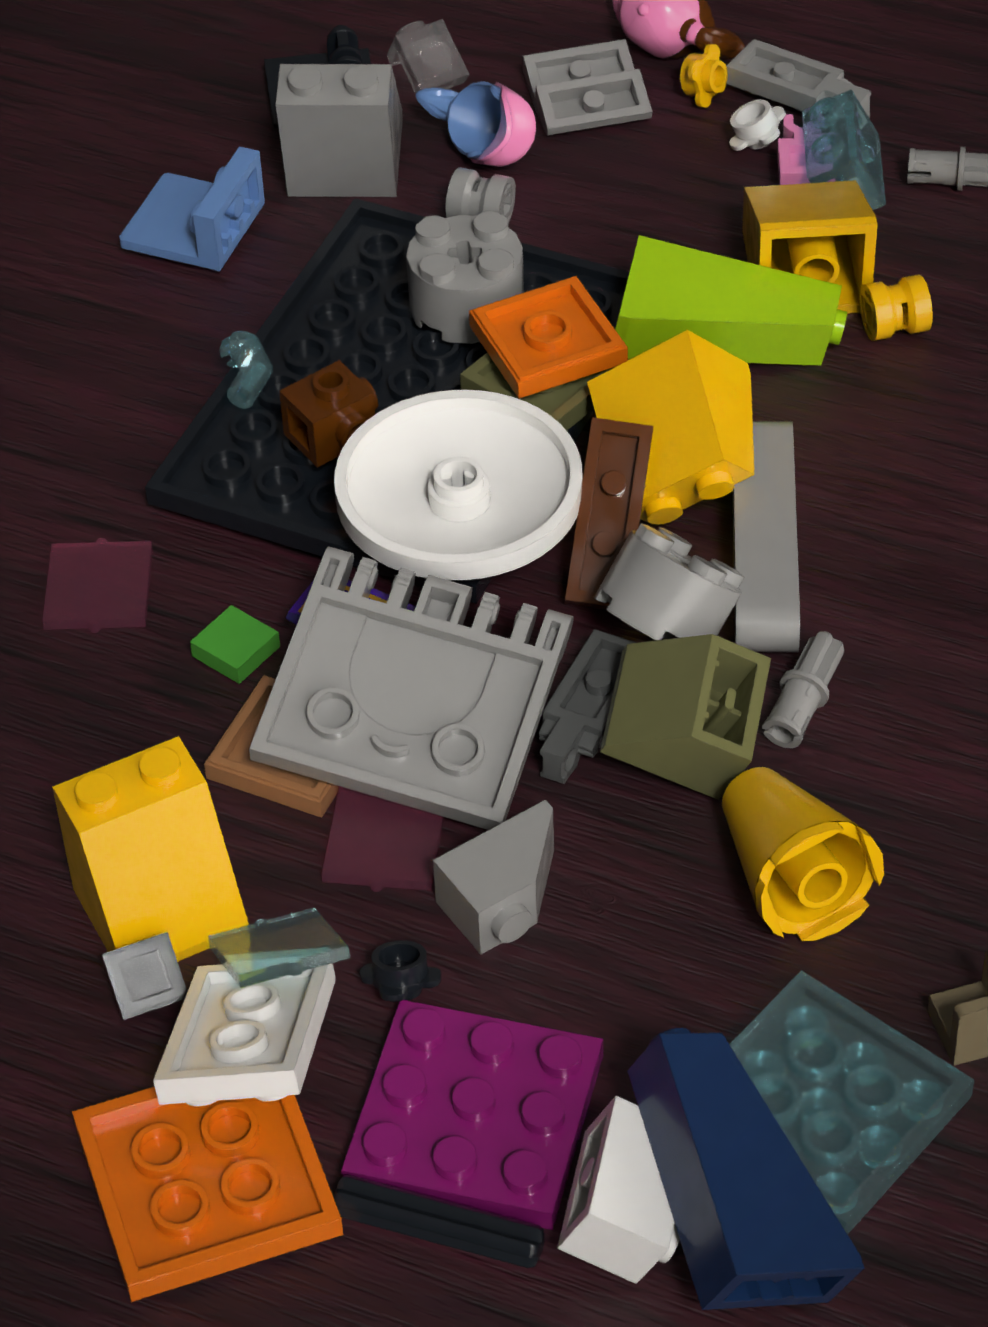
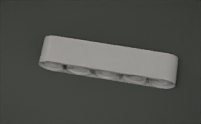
M753 421L754 475L735 484L732 491L733 569L744 576L739 586L742 594L734 606L735 643L755 652L799 653L800 596L793 421Z

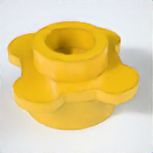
M707 44L703 54H689L681 66L680 83L682 90L686 95L695 97V103L700 108H708L712 97L716 93L723 92L727 85V67L723 61L719 60L720 49L716 44Z

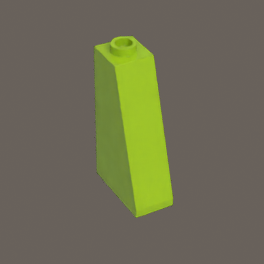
M639 235L615 330L628 347V359H632L668 339L689 330L747 363L821 366L828 344L838 346L840 344L846 323L847 311L838 309L841 285Z

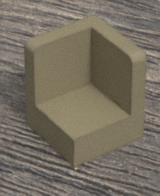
M988 950L985 951L982 980L980 982L929 995L927 1012L953 1066L988 1057Z

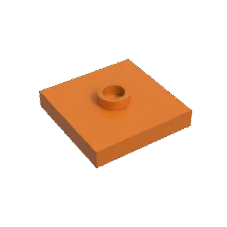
M577 276L469 310L470 328L518 399L616 367L628 361L627 345Z

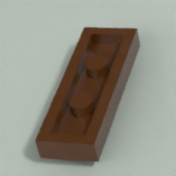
M592 417L565 604L600 609L608 608L609 602H600L594 596L632 530H637L639 527L654 426Z

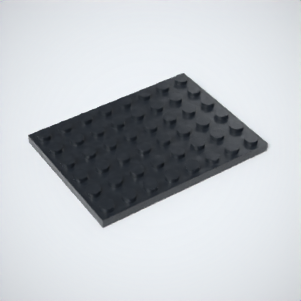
M354 198L146 484L145 490L148 504L323 557L328 546L354 553L353 566L357 568L362 557L375 560L353 542L340 521L334 487V474L338 457L317 468L284 435L279 390L338 360L358 378L364 377L372 385L378 398V408L375 410V414L395 403L418 395L438 391L461 390L460 374L485 355L487 351L481 342L473 344L449 343L442 340V331L431 328L425 323L420 328L415 324L410 312L406 256L409 242L416 235V224L424 219V216ZM521 243L523 247L524 292L577 276L614 329L616 328L630 271ZM594 409L567 430L574 442H576L595 411ZM378 562V574L393 579L398 575V570ZM415 576L414 585L423 587L426 578ZM493 576L472 580H452V582L472 587L470 602L477 604Z

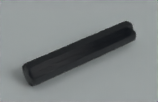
M349 1174L341 1177L334 1192L333 1198L341 1218L525 1268L535 1267L543 1252L545 1235L544 1229L540 1225Z

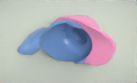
M485 81L472 83L460 92L444 88H425L416 92L417 101L429 114L448 122L452 143L462 154L470 158L473 163L490 166H506L515 163L528 152L534 142L536 119L533 110L520 95L499 82L495 84Z

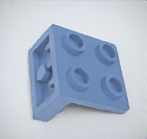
M239 146L228 164L219 168L214 183L172 173H164L119 236L121 248L220 271L265 204L260 151Z

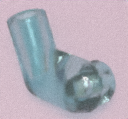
M239 330L234 331L231 336L226 337L221 342L220 356L223 358L230 355L231 359L227 362V365L239 370L226 392L229 401L239 408L247 409L253 406L270 378L273 365L259 338L250 332Z

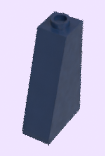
M674 1028L656 1035L650 1041L646 1050L628 1069V1075L701 1309L714 1310L829 1303L864 1269L861 1256L723 1033H691L686 1028Z

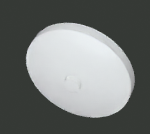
M481 390L432 392L405 399L383 409L365 421L350 436L337 459L334 474L336 505L340 521L347 534L359 548L373 559L395 570L400 571V568L414 571L417 577L427 578L428 575L449 581L481 579L500 575L525 566L543 556L564 538L574 524L579 512L583 482L580 453L570 434L558 421L526 401L500 393Z

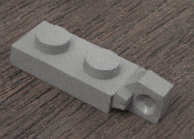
M756 39L752 40L726 66L728 72L726 84L748 91L753 95H759L793 107L798 111L807 112L812 115L822 114L824 118L831 116L837 124L860 128L870 117L871 91L853 85L844 78V70Z

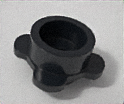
M408 940L390 941L378 946L372 953V963H368L360 969L361 981L365 984H373L380 990V997L391 1002L412 1000L421 994L422 988H434L442 980L440 969L428 967L426 949L419 943Z

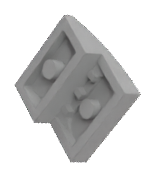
M626 39L523 56L522 70L539 121L547 135L652 118V109L640 69H634Z

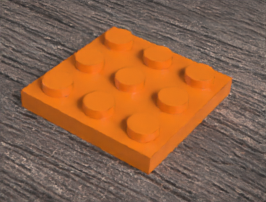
M151 1087L72 1111L77 1135L131 1302L343 1235L340 1213L295 1095H288L275 1101H260L256 1098L219 1100L206 1106H190L186 1103L159 1105L155 1087Z

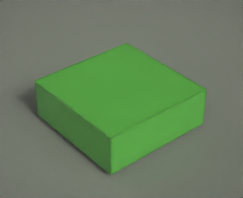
M230 605L190 641L192 657L240 684L280 647L278 631Z

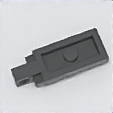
M596 629L593 630L543 710V725L539 731V740L545 742L540 749V755L543 756L541 777L565 784L577 767L581 754L593 758L598 753V749L602 745L622 651L627 644L637 642Z

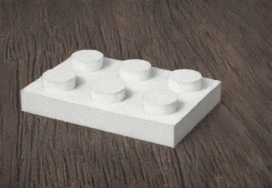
M331 956L197 966L153 1079L159 1105L186 1103L190 1106H206L219 1100L256 1098L260 1101H275L288 1095H300L336 981Z

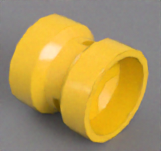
M920 274L900 278L896 285L887 286L880 281L861 286L859 297L860 312L864 329L871 341L891 338L894 332L898 330H906L908 333L914 334L931 329L933 321L931 296L927 283Z

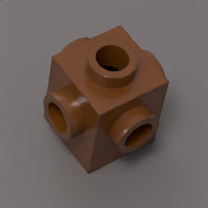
M340 360L279 390L284 435L317 468L339 457L342 448L350 436L365 421L374 416L375 410L378 408V398L369 381L364 377L358 378Z

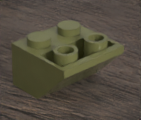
M714 634L627 644L622 651L600 752L719 800L730 782L741 774L752 761L771 658Z

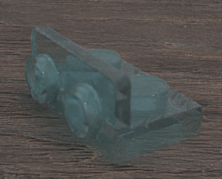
M852 89L834 97L821 99L813 106L806 108L802 112L806 173L810 183L827 182L836 177L838 181L856 180L872 210L886 205L879 134Z

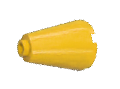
M751 768L742 772L730 782L723 794L722 808L757 912L772 932L783 938V933L797 934L802 941H816L840 932L858 919L869 906L864 897L873 881L875 880L880 887L884 876L883 853L872 836L861 826L770 768Z

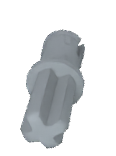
M960 146V152L910 148L907 184L957 185V191H962L963 185L988 187V154L967 153L964 146Z
M820 631L816 636L809 638L794 669L786 671L780 680L781 694L762 725V729H765L764 735L772 743L784 748L798 747L803 740V735L816 709L823 707L829 699L827 686L844 654L843 643L834 639L831 633Z

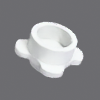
M754 100L738 108L730 119V124L736 133L729 141L731 148L735 151H740L749 146L750 149L757 150L770 145L780 135L778 126L786 115L783 107H771L770 103L766 100Z

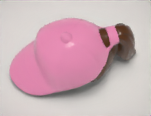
M612 0L616 18L627 38L655 57L678 59L687 57L691 53L700 51L704 53L707 44H716L720 49L719 59H732L745 48L744 43L736 34L725 28L715 27L711 8L706 0Z

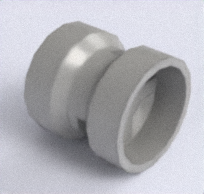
M458 167L454 171L448 186L445 207L446 217L457 215L477 216L485 211H496L507 217L509 224L516 194L514 178L498 174L493 175L491 178H481L475 170Z

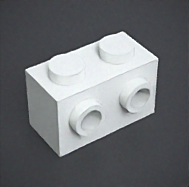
M615 1096L584 1133L557 1249L637 1284L658 1261L661 1263L669 1261L678 1246L680 1238L639 1107L632 1102Z

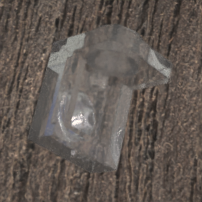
M443 19L426 25L423 21H416L402 27L396 33L387 54V58L392 66L401 63L415 94L417 91L425 88L449 89L465 83L469 76V72Z

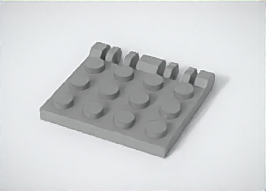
M328 546L322 557L249 748L250 760L487 830L505 822L558 665L566 649L574 616L548 609L535 646L529 645L537 617V606L523 603L521 609L516 614L510 639L490 633L500 611V597L485 592L472 627L463 626L471 601L472 587L428 575L414 611L407 609L413 592L416 576L414 571L400 568L398 575L393 580L387 603L369 599L371 589L374 588L378 577V562L362 557L348 592H345L353 567L354 553Z

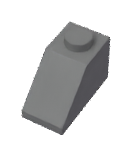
M544 800L433 860L436 903L480 955L501 943H510L517 940L530 927L537 924L554 853L553 807Z

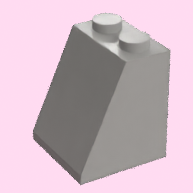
M280 64L276 112L288 197H397L403 113L392 65Z

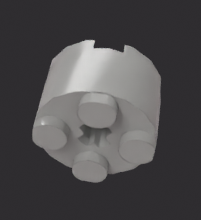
M485 211L477 216L457 215L447 218L427 216L416 224V235L409 242L406 256L409 305L415 324L422 328L425 323L431 328L442 331V340L449 343L473 344L480 342L470 328L469 310L524 293L523 247L517 234L508 227L507 217L496 211Z
M641 523L637 530H632L594 598L603 603L609 602L607 610L611 614L654 640H662V638L672 639L674 636L677 638L707 634L718 636L742 594L739 586L744 576L737 570L714 558L709 562L696 555L693 557L687 555L693 546L687 540L665 528L659 527L657 531Z

